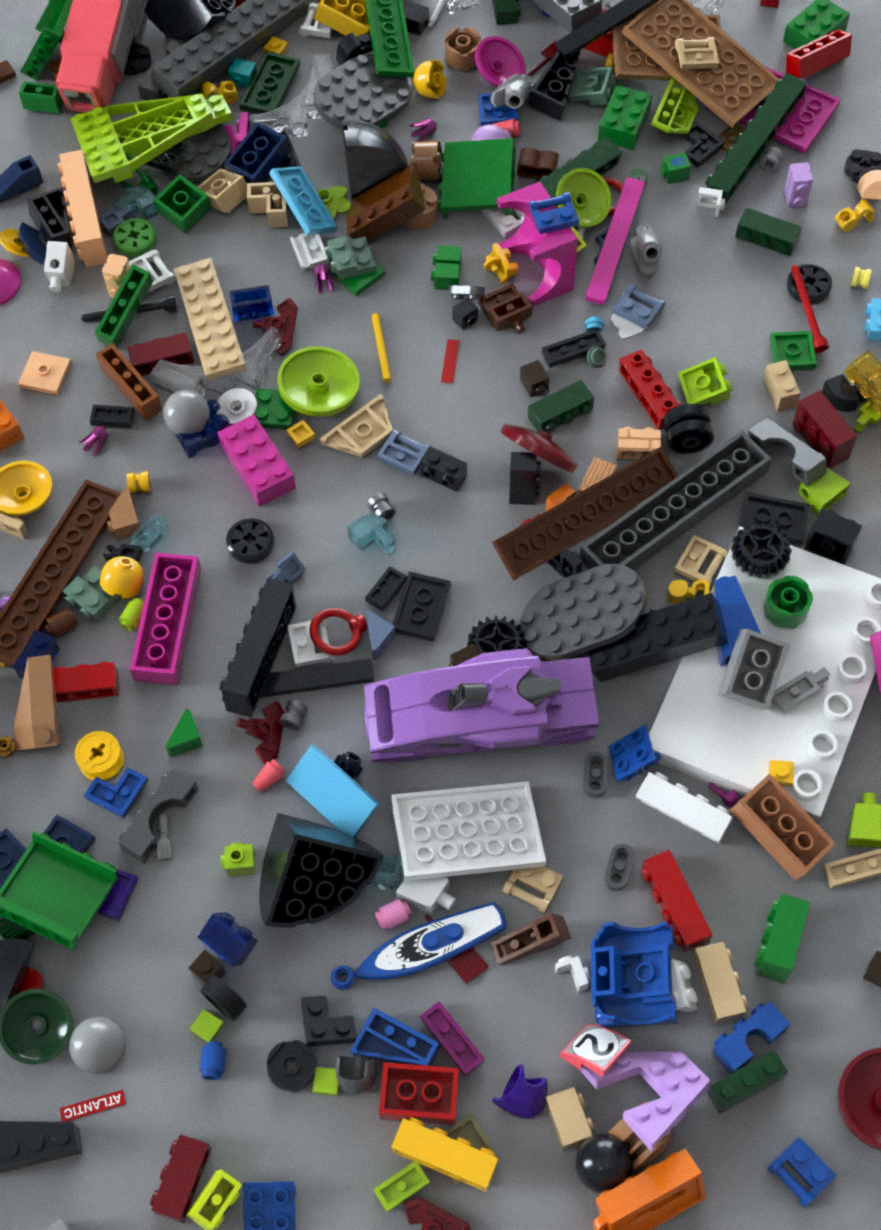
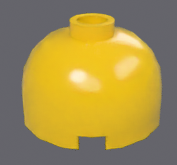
M430 60L421 63L417 67L412 82L419 95L428 99H439V95H444L447 79L446 76H443L442 70H445L441 61Z
M118 556L106 562L100 575V586L106 593L114 596V594L122 595L121 598L124 599L140 594L144 584V571L136 560Z

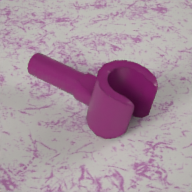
M711 782L708 784V787L722 798L725 806L731 807L738 802L739 796L734 790L725 793Z

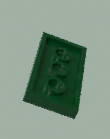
M266 51L239 103L240 109L275 118L301 65L300 59Z

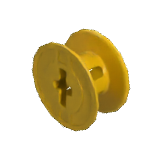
M94 731L85 735L79 740L75 748L76 762L80 766L82 773L90 780H94L95 777L104 781L114 778L124 764V754L118 740L112 734L104 731Z

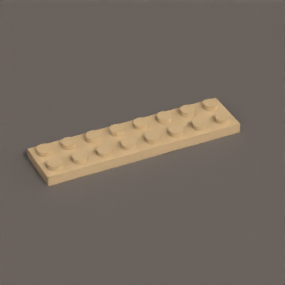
M212 258L175 268L174 272L207 381L245 370L246 365Z

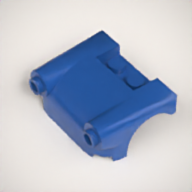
M608 922L602 925L596 937L592 939L591 994L593 1006L596 1008L595 1020L598 1024L600 1023L601 1027L614 1028L677 1024L676 999L672 997L671 951H674L673 927L669 923L661 922L651 927L632 928Z

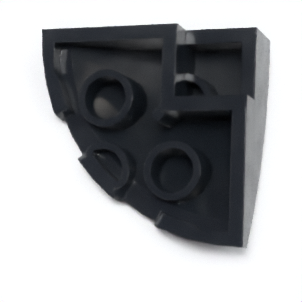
M23 938L0 940V1012L5 1004L16 995L17 989L22 987L36 941Z

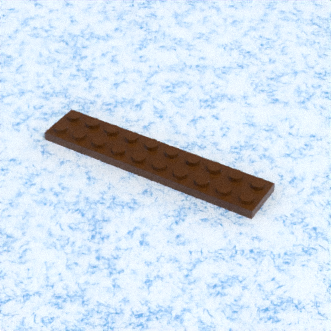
M659 447L498 538L492 544L514 581L556 557L566 547L569 549L613 524L677 478L678 474L663 448Z
M89 480L84 481L0 612L1 663L16 669L19 668L42 631L43 625L46 624L45 619L52 615L64 595L62 591L73 581L108 525L107 521H110L109 511L121 495L120 492Z

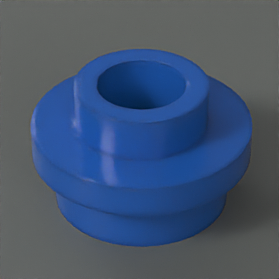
M341 965L332 971L331 982L335 988L346 990L354 984L355 975L350 967ZM341 975L347 976V980L345 982H340L338 980Z

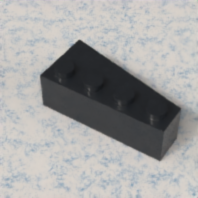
M559 50L556 52L532 88L528 106L561 122L580 51L567 59L562 56Z
M0 1121V1173L83 1153L80 1128L74 1122Z

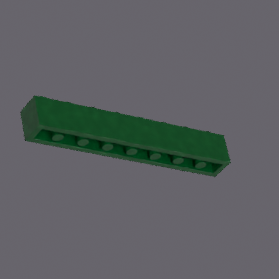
M788 73L782 79H779L774 91L769 92L764 105L758 107L753 120L750 119L748 121L745 131L738 135L735 145L727 150L725 159L723 161L720 160L714 174L708 176L705 185H707V188L723 190L722 198L725 199V204L802 99L807 82Z

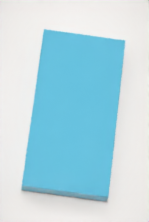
M301 166L274 168L269 172L306 235L331 233L338 229L337 224Z
M316 745L309 747L286 779L287 783L339 831L353 837L358 835L380 805Z

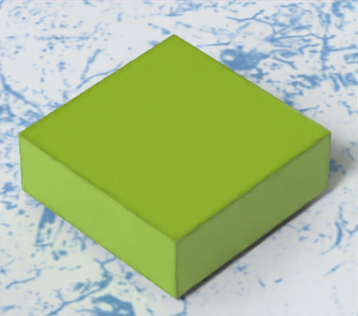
M203 1009L189 1030L208 1043L214 1040L223 1027L224 1022Z
M316 1067L313 1094L338 1096L339 1084L336 1078V1069Z

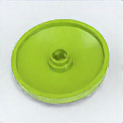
M314 346L295 351L283 361L278 371L277 384L280 396L292 409L305 415L324 417L344 411L355 401L359 392L360 376L356 365L342 352L328 347Z

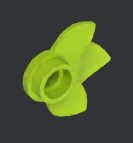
M334 186L330 190L324 188L317 192L333 220L336 218L337 213L341 214L349 211L351 204L344 197L348 191L346 187Z

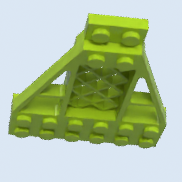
M203 94L108 105L102 108L96 107L92 111L79 113L70 118L94 183L111 177L114 178L115 183L134 177L132 173L134 170L185 138L207 131L215 125L233 119L232 113L222 94L213 95L206 100ZM137 113L116 122H112L110 119L111 115ZM125 153H128V154L130 155V157H133V156H136V155H139V156H137V157H135L134 159L128 161L127 158H126Z

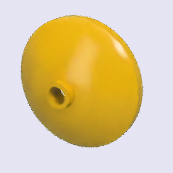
M16 461L0 468L1 512L14 516L26 515L37 511L49 500L53 490V483L49 472L42 465L32 461Z

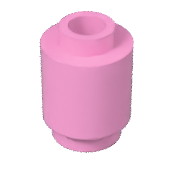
M398 898L380 907L379 911L374 914L381 929L385 930L388 928L390 930L408 921V915L411 914V910L406 901L401 902Z

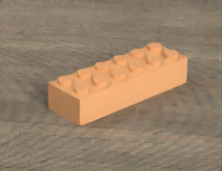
M77 150L59 154L61 162L57 164L60 175H64L60 178L63 189H67L63 193L66 204L70 203L67 206L69 218H73L70 221L72 233H76L73 236L75 247L79 248L77 249L79 260H84L86 268L105 264L108 256L83 151Z

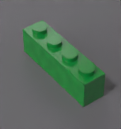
M133 264L131 265L95 331L99 342L108 346L113 343L118 348L153 283L150 272Z

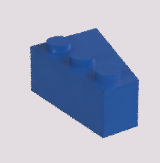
M373 1008L350 1053L353 1056L399 1064L432 1066L442 1046L437 1041Z

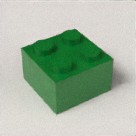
M181 174L153 200L157 213L185 234L211 209L209 196Z

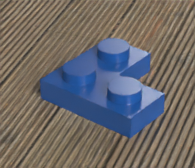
M493 93L478 94L481 126L493 125L494 123L514 118L518 120L517 109H512L509 106L494 107L491 104L490 98Z
M127 768L116 786L95 777L84 794V798L124 819L149 780L146 776Z

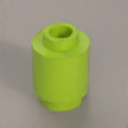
M134 598L132 601H129L119 617L120 625L123 629L130 632L139 629L144 606L143 600Z

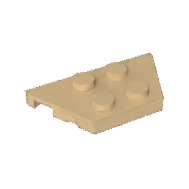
M379 394L322 436L320 443L324 446L363 458L387 440L393 428L384 404L383 395Z

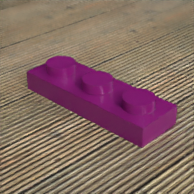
M440 1001L420 1015L422 1022L465 1077L485 1062V1058Z

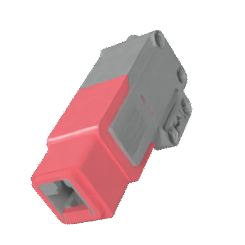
M73 0L61 42L60 52L62 60L55 83L68 110L86 113L96 107L102 108L103 106L111 105L116 84L119 85L124 74L131 43H142L148 19L144 9L149 0Z

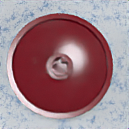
M505 423L502 426L500 432L533 454L568 472L574 473L578 465L573 458L552 441L553 436L542 430L541 433L525 427Z
M875 1048L861 1053L845 1068L838 1084L837 1101L842 1119L852 1134L864 1144L880 1151L881 1048Z

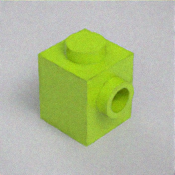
M238 842L224 847L225 855H221V868L226 870L228 877L256 874V858L253 844L244 845V843Z

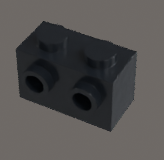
M429 446L419 462L421 476L456 492L467 477L466 462Z

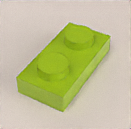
M412 1162L374 1188L373 1191L386 1212L389 1213L428 1186L430 1181L417 1162Z

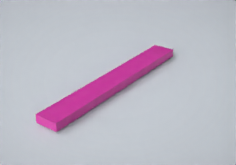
M626 177L585 296V301L605 305L645 186V181Z

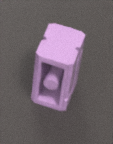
M807 162L794 163L789 166L784 194L785 198H787V206L790 208L805 207L808 203L813 176L810 165Z

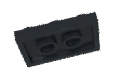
M746 492L739 526L744 528L747 524L751 527L754 522L758 526L762 522L768 527L770 524H773V529L780 528V534L786 533V540H789L790 543L802 545L810 504Z
M409 571L392 623L395 626V632L434 641L451 588V581Z

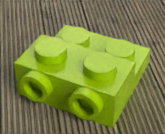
M716 357L677 372L688 404L703 405L710 402L711 405H715L731 398L730 392L733 391L729 379L725 380L724 375L727 374L724 363L719 364Z

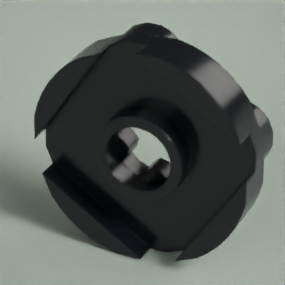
M131 43L124 70L125 75L133 76L137 75V72L142 71L143 73L149 69L152 60L147 46Z
M853 150L845 163L844 170L846 175L849 174L852 177L851 180L858 184L864 174L873 170H881V154L868 150Z
M301 1041L281 1042L268 1055V1076L271 1082L283 1091L298 1092L308 1086L315 1076L317 1063L314 1053L310 1047H307ZM296 1060L297 1069L290 1072L286 1071L288 1068L286 1062Z

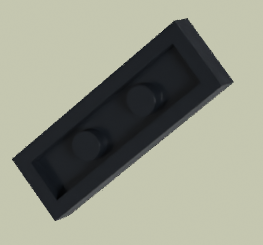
M594 329L542 347L541 353L549 368L587 355L592 347L598 346L605 349L606 343L598 329Z

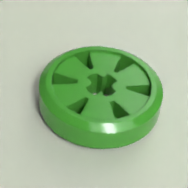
M140 218L125 220L113 232L115 248L119 253L129 257H138L151 251L157 240L153 225Z

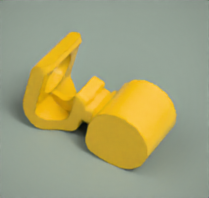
M232 81L220 82L219 88L210 82L202 84V94L205 100L212 93L213 95L222 94L227 104H232L238 100L237 89Z
M862 198L860 203L856 205L855 210L847 207L839 211L835 216V221L844 232H848L857 226L858 220H861L862 216L871 223L874 220L875 210L865 198Z
M704 579L694 582L692 587H689L685 580H674L669 584L667 598L670 603L675 605L684 602L687 597L694 599L699 590L703 595L709 594L710 586L708 581Z

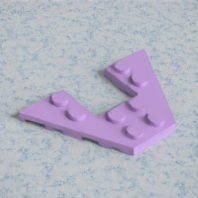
M682 1051L625 1052L603 1078L586 1066H583L580 1070L596 1090L640 1074L661 1097L660 1099L624 1111L623 1120L651 1152L655 1150V1145L664 1135L667 1136L670 1133V1129L684 1118L686 1110L691 1105L694 1106L699 1101V1097L710 1089V1079Z

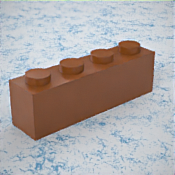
M113 343L96 353L102 371L145 421L162 410L159 396Z

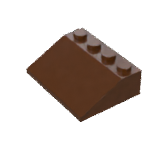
M416 163L411 164L352 199L346 218L348 235L352 239L365 236L369 243L426 210Z

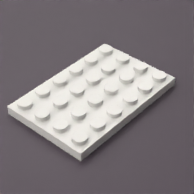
M529 781L391 795L404 881L545 867L546 865Z

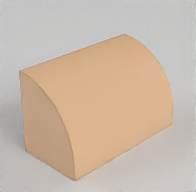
M881 170L870 171L861 177L856 187L861 198L881 200Z

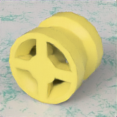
M856 266L851 286L856 287L858 285L863 289H867L872 269L861 270L860 267Z

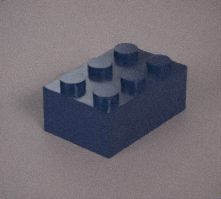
M256 122L224 163L227 171L243 176L246 183L268 182L272 178L269 172L274 168H279L293 150L287 136Z

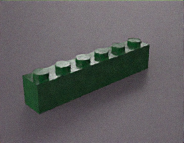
M606 137L600 142H595L591 148L583 150L574 159L570 158L566 164L555 168L551 174L543 176L538 182H541L550 197L554 198L556 197L558 184L565 174L577 168H587L597 172L599 175H603L618 165L622 151Z

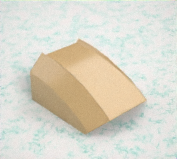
M221 168L198 186L200 190L209 196L211 206L222 212L230 213L244 199L247 200V183L244 177Z

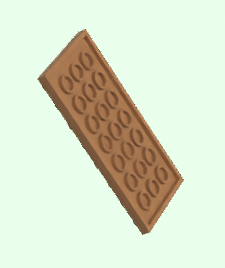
M659 0L626 25L622 31L628 39L731 128L735 127L766 99L769 92L774 91L775 85L779 80L777 76L687 0ZM677 38H682L683 40L714 38L719 59L717 68L681 69L678 53L675 49V40Z

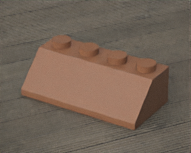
M770 773L729 810L795 881L807 874L836 844Z

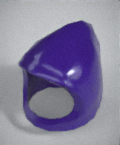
M519 1064L514 1069L502 1097H494L492 1102L514 1116L523 1119H533L540 1115L545 1108L546 1097L548 1096L547 1078L526 1079L524 1066Z

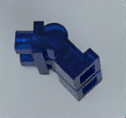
M212 399L207 401L210 409V418L207 419L205 428L201 432L175 434L188 458L196 456L197 451L206 447L216 446L220 443L217 432L225 429L230 421L224 414H216L221 407L218 401Z

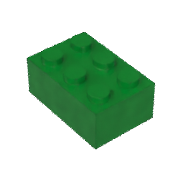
M815 0L786 25L783 42L797 49L837 29L846 31L850 13L829 0Z
M616 85L599 124L598 141L600 142L607 137L616 146L634 151L650 112L652 94Z
M783 893L778 901H773L766 920L769 922L763 931L760 941L762 944L754 962V965L758 966L756 975L785 984L793 969L810 902Z

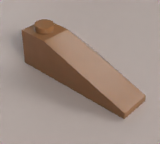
M51 655L27 658L14 723L16 750L62 744Z

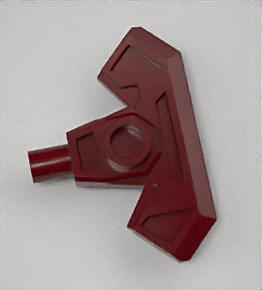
M291 298L286 299L276 307L281 316L253 320V328H261L263 332L276 335L270 344L279 355H283L292 347L298 307Z
M277 701L262 709L266 720L238 718L236 722L237 727L246 729L247 734L262 741L255 748V752L263 764H266L267 761L270 763L273 759L278 758L283 725L280 724L279 720L285 712Z
M420 1197L406 1201L403 1204L409 1225L423 1223L421 1230H470L469 1223Z

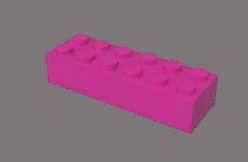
M155 552L130 666V672L134 681L178 685L202 570L198 556Z

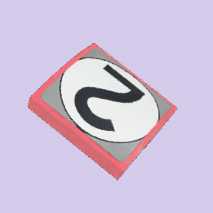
M587 1024L560 1053V1057L579 1070L586 1066L603 1078L630 1047L631 1040L608 1028Z

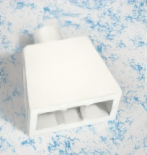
M48 241L44 273L50 283L49 290L59 293L62 286H70L76 260L67 242Z
M447 877L403 881L396 891V897L401 902L406 901L408 905L431 914L438 904L447 910H451L456 902V898L447 893L450 887Z

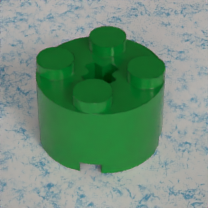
M790 575L774 580L768 588L764 601V615L766 619L780 627L790 629L798 627L806 619L813 601V594L808 588L809 585L803 579Z

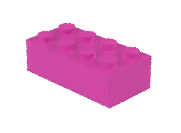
M254 414L217 432L221 448L259 507L296 488L293 472Z

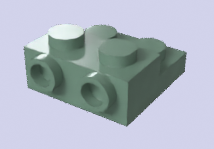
M613 67L578 70L569 95L570 101H589L590 106L608 105L614 91L613 87L618 85V79H616Z
M346 236L327 241L325 253L327 259L331 258L332 260L330 262L333 274H337L338 280L377 271L365 236L348 241Z
M93 566L82 578L77 576L62 592L65 596L64 601L70 607H77L84 618L87 620L91 618L98 623L122 599V595L114 594V596L106 593L100 586L101 570Z

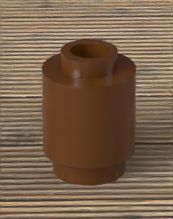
M71 609L67 611L62 610L45 619L46 624L43 626L48 636L53 635L56 639L73 630L74 626L78 625V622Z

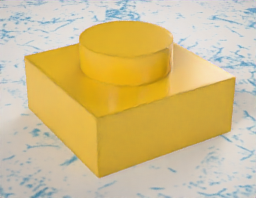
M272 36L263 47L264 54L267 51L283 55L289 48L287 41Z
M304 420L286 430L287 435L297 448L315 439V433Z
M770 760L769 773L781 786L792 787L794 781V762Z

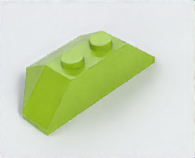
M671 77L650 127L665 134H688L699 107L695 96L674 77Z

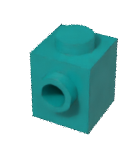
M235 58L233 64L228 68L230 81L234 82L237 87L247 88L257 69L256 63Z

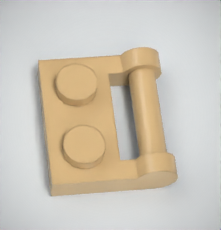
M713 37L701 40H683L682 38L675 40V49L678 53L681 69L718 67L719 59Z
M693 535L675 566L674 572L694 582L704 579L711 586V579L722 560H725L728 552L720 546ZM709 553L714 555V558L703 575L699 573V570Z
M546 867L513 870L505 883L502 893L508 896L512 894L538 907V911L545 914L563 880V876ZM519 882L545 895V897L541 899L515 886V884Z

